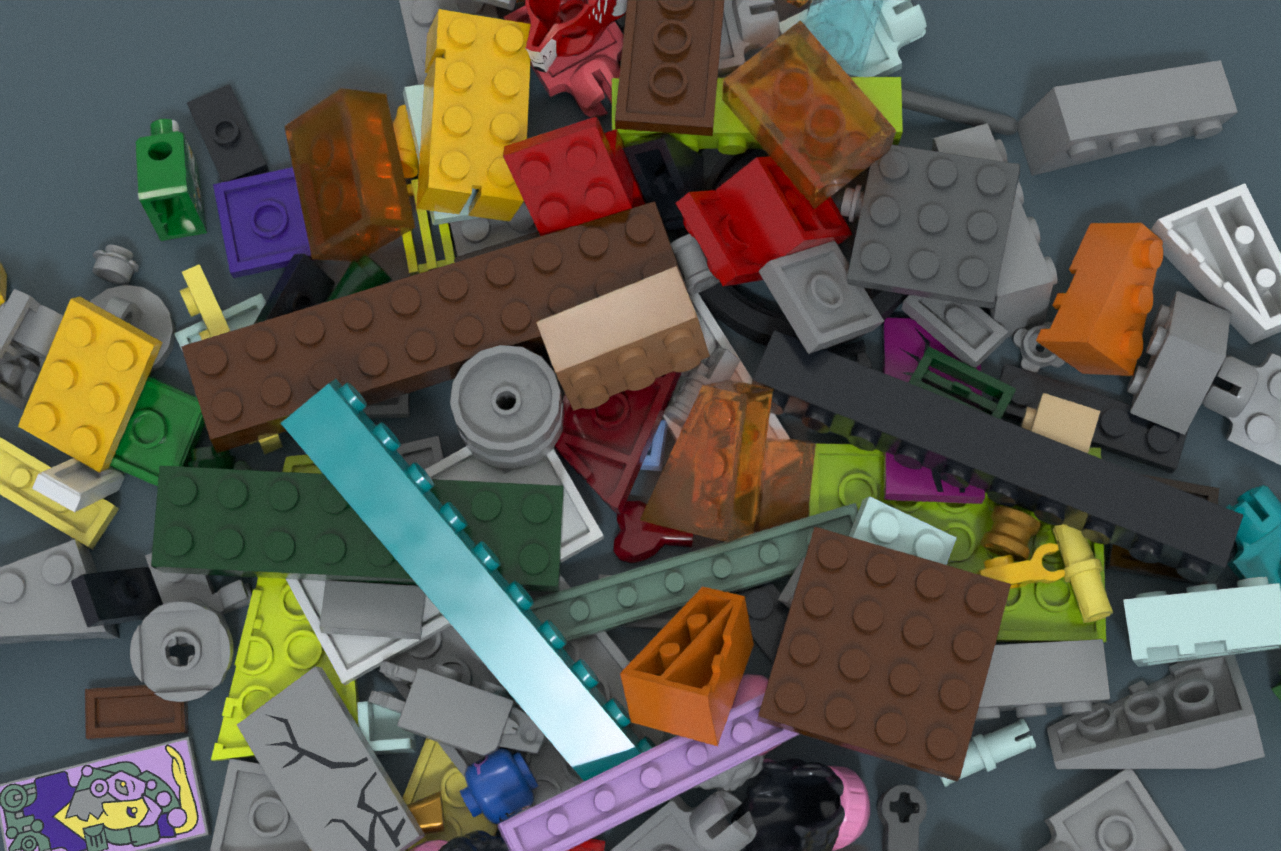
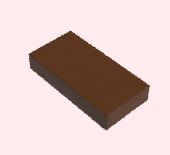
M147 685L85 689L86 739L188 733V701L175 702L162 699L154 694L156 692L149 689Z

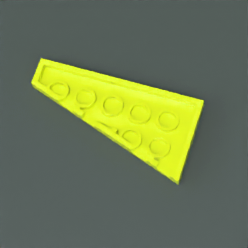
M307 454L286 457L282 471L323 474ZM258 577L256 588L252 592L234 664L236 668L229 697H226L222 713L224 717L218 741L214 745L211 761L255 757L237 724L315 666L323 668L358 725L357 704L359 698L357 679L347 685L342 684L286 579Z

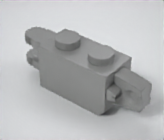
M382 662L379 672L389 679L412 684L405 702L383 691H371L368 702L400 713L401 716L397 726L401 729L481 758L498 751L499 748L539 755L546 736L526 713L517 709L518 706L513 700L507 699L509 692L504 687L481 680L479 688L461 683L462 673L434 664L432 672L418 668L416 672L390 662Z

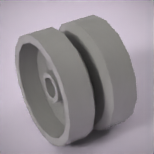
M499 345L478 352L462 365L452 383L450 405L462 441L477 459L494 468L519 469L535 464L553 450L562 434L565 412L555 373L541 356L523 347Z

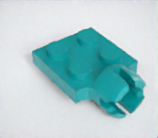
M1261 485L1240 495L1236 500L1237 504L1233 507L1230 504L1226 507L1243 514L1235 538L1238 551L1234 558L1227 562V565L1239 580L1267 577L1269 584L1280 583L1281 589V502L1269 487Z

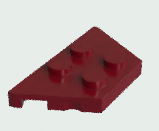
M673 371L655 378L651 385L640 390L632 391L627 389L612 395L604 404L591 409L580 408L573 411L566 394L562 399L565 412L563 431L554 448L615 513H622L663 418L664 410L669 404L682 372Z

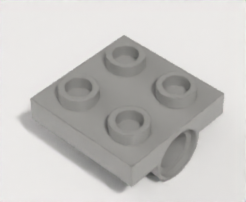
M16 289L12 291L9 299L0 306V399L23 410L35 386L63 315L41 305L30 295Z

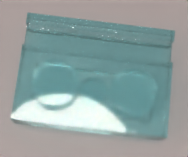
M811 0L795 53L836 63L838 66H844L861 72L884 0Z

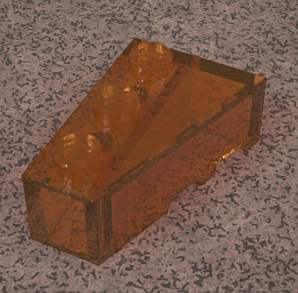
M724 380L702 385L640 521L724 542H730L752 534L754 531L773 389L734 380Z

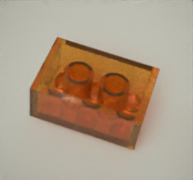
M801 20L723 79L722 100L814 208L822 204L891 149L896 133L895 128Z
M340 88L284 126L312 259L352 261L355 259L358 261L364 253L370 255L416 228L386 94Z

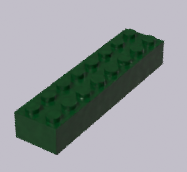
M159 466L151 567L162 573L417 585L324 474ZM432 479L435 486L430 491L442 505L450 502L458 509L468 524L463 530L476 545L483 541L494 552L501 563L497 570L509 584L515 580L526 591L559 592L565 497L564 486Z

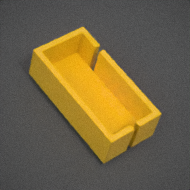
M438 9L427 33L425 73L428 74L424 80L416 209L459 215L472 194L473 188L479 189L469 206L468 216L510 222L524 202L503 158L504 146L527 139L531 59L525 47L531 24Z

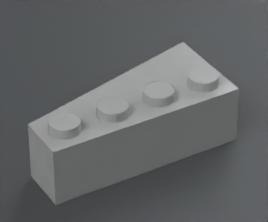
M1219 60L1053 87L1018 122L1017 130L1031 176L1138 149L1164 146L1191 136H1195V139L1208 138L1220 133L1223 130L1222 125L1238 113L1222 62Z
M988 123L933 138L932 151L1008 162L1001 139L994 140ZM1019 180L994 309L989 308L990 317L1008 331L1006 338L1014 336L1016 331L1021 328L1030 330L1035 326L1042 325L1046 321L1052 287L1057 284L1055 265L1051 257L1043 256L1038 245L1040 244V232L1034 217H1027L1023 209L1024 196Z
M1103 639L995 645L975 721L1000 718V711L1016 710L1017 718L1047 715L1046 708L1062 707L1063 715L1093 712L1092 703L1110 699Z

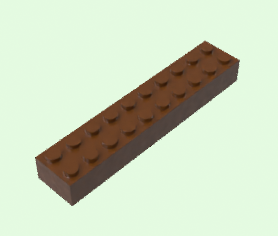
M651 202L181 346L210 440L216 453L286 432L287 430L282 426L281 422L335 378L342 386L347 382L353 385L362 395L367 406L455 379L462 365L482 350L499 345L523 347L533 353L546 350L536 323L537 321L677 266L683 283L684 280L655 202Z

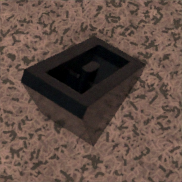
M669 134L626 144L623 150L647 204L655 202L665 231L684 228V217L676 202L688 192L704 191V156Z

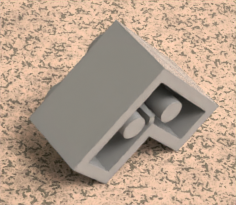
M1176 291L1169 307L1161 304L1150 328L1153 334L1146 353L1150 354L1151 357L1146 367L1137 365L1134 376L1131 377L1127 387V392L1133 394L1130 413L1185 435L1226 357L1231 312L1179 291Z

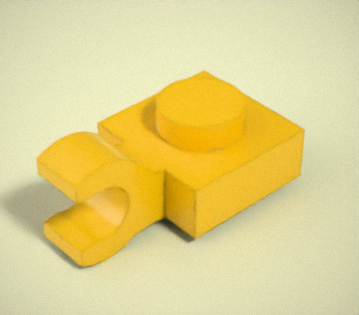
M1047 543L1038 547L1032 553L1029 560L1014 563L1013 555H1007L984 561L985 569L976 573L1011 584L1010 589L1024 587L1027 584L1036 582L1054 583L1065 576L1064 569L1050 572L1042 565L1044 555H1051L1059 550L1058 544Z

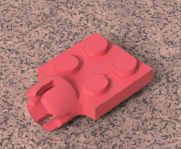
M526 5L503 17L504 20L531 24ZM613 22L588 51L576 56L557 57L546 73L535 70L531 60L530 66L550 98L558 93L568 92L574 97L585 115L601 117L607 115V111L601 104L605 96L612 105V78H619L621 66L619 61L622 57L624 35L616 22Z

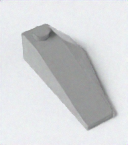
M1235 655L1178 662L1169 667L1170 675L1150 685H1147L1142 680L1128 687L1130 695L1110 705L1097 702L1092 705L1093 712L1073 714L1047 727L1056 769H1216L1265 757L1255 712Z

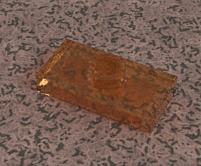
M764 438L754 533L808 517L816 448L814 442Z

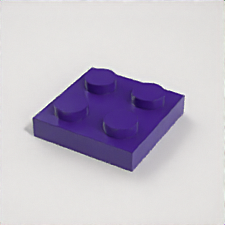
M306 164L213 184L229 270L233 278L287 267L294 254L305 253L312 261L326 258L309 170Z

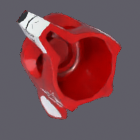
M525 0L527 13L531 21L525 49L529 54L534 69L546 73L557 57L576 56L588 51L599 40L610 24L626 14L627 0Z

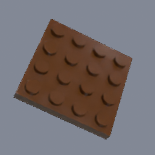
M814 527L757 721L958 782L961 777L1011 584Z

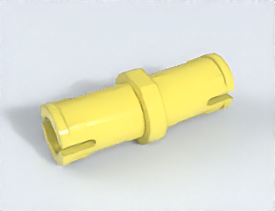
M1064 524L1056 525L1052 531L1065 565L1064 580L1065 582H1071L1083 622H1094L1110 616L1113 610L1101 580L1100 572H1102L1103 567L1100 559L1094 557L1088 539L1082 535L1080 530Z

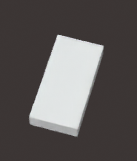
M72 458L39 473L32 489L76 512L119 491L125 476L109 466V469L99 473Z

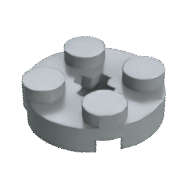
M174 601L158 606L150 612L151 614L144 618L141 625H138L130 645L132 668L138 679L144 682L149 689L156 692L154 694L175 702L191 701L206 695L225 680L233 661L234 645L231 632L218 611L195 601ZM179 636L186 637L187 643L195 647V654L188 657L187 665H181L177 656H170L169 649L171 646L178 644Z

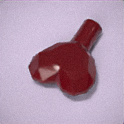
M627 501L622 513H617V523L621 531L614 539L613 552L620 561L631 564L644 561L654 556L664 545L692 548L694 529L666 526L660 514L651 506L641 501Z

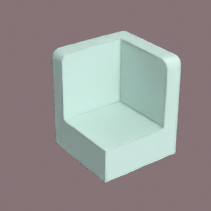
M368 701L358 702V726L376 755L417 752L416 734L405 731L397 726L401 716L400 713L371 704Z

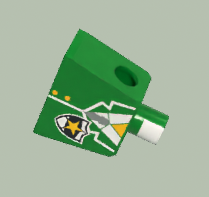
M156 120L150 124L151 136L140 137L135 142L139 201L160 241L206 234L207 227L196 158L185 134L179 131V125L175 120Z

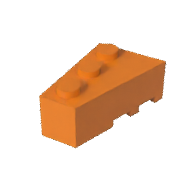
M1090 223L1069 268L1071 274H1075L1067 293L1057 294L1052 304L1055 310H1058L1050 329L1040 330L1036 341L1082 374L1134 376L1137 359L1140 358L1143 351L1142 336L1147 314L1153 306L1152 291L1156 272L1163 261V240L1142 223Z
M702 586L625 667L620 676L631 723L718 746L754 646L745 596Z

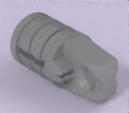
M716 348L704 364L700 362L698 366L690 371L686 377V382L681 385L678 394L671 400L670 406L668 405L664 410V414L687 432L701 436L704 426L709 423L712 414L717 411L720 402L724 401L732 388L728 381L737 368L740 359L727 349Z

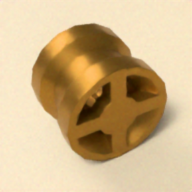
M995 506L991 514L994 523L991 530L984 533L980 544L999 556L1013 555L1014 561L1018 562L1028 560L1031 552L1028 547L1029 540L1032 536L1038 534L1041 523L1034 517L1019 510L1005 506Z

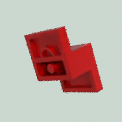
M597 116L504 146L503 158L540 236L647 204L623 150L624 143L618 130L615 129L604 133Z
M806 154L756 157L716 190L688 192L676 202L684 217L683 223L686 230L697 240L707 258V266L710 272L721 282L722 286L762 281L763 278L759 270L769 261L831 241H835L839 245L853 235Z

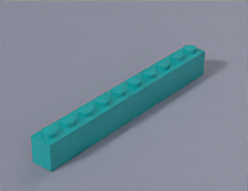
M335 378L281 422L287 432L584 782L656 747L654 742L647 736L640 740L628 726L631 723L630 715L616 698L613 697L607 701L595 687L600 681L591 667L581 658L574 662L563 649L567 642L559 629L550 620H546L542 624L531 611L530 607L534 605V602L527 591L515 580L509 584L499 573L497 568L501 563L494 552L483 541L476 545L463 529L468 524L458 509L450 502L442 505L430 491L435 485L426 471L416 462L409 466L397 451L401 444L394 433L384 423L380 422L376 426L363 411L367 407V403L353 385L347 382L342 386Z

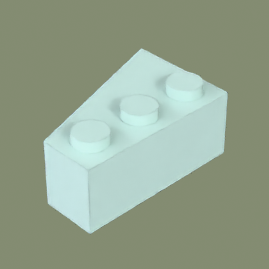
M1255 577L1237 581L1238 588L1217 590V584H1205L1186 588L1187 593L1167 595L1166 591H1155L1138 594L1133 599H1123L1132 660L1138 667L1281 649L1280 583L1269 584L1267 577Z

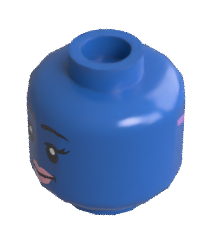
M499 748L498 751L486 755L466 767L464 778L467 787L459 792L474 818L483 813L489 822L499 824L530 807L534 801L532 790L539 787L520 751L512 755L506 748Z

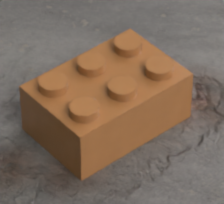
M677 266L536 322L554 371L573 411L580 408L591 409L604 404L612 395L627 389L635 391L646 388L655 381V378L673 371H689L698 366L701 360L710 357L697 314Z

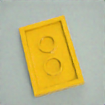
M80 296L71 298L18 427L99 473L109 469L163 342Z

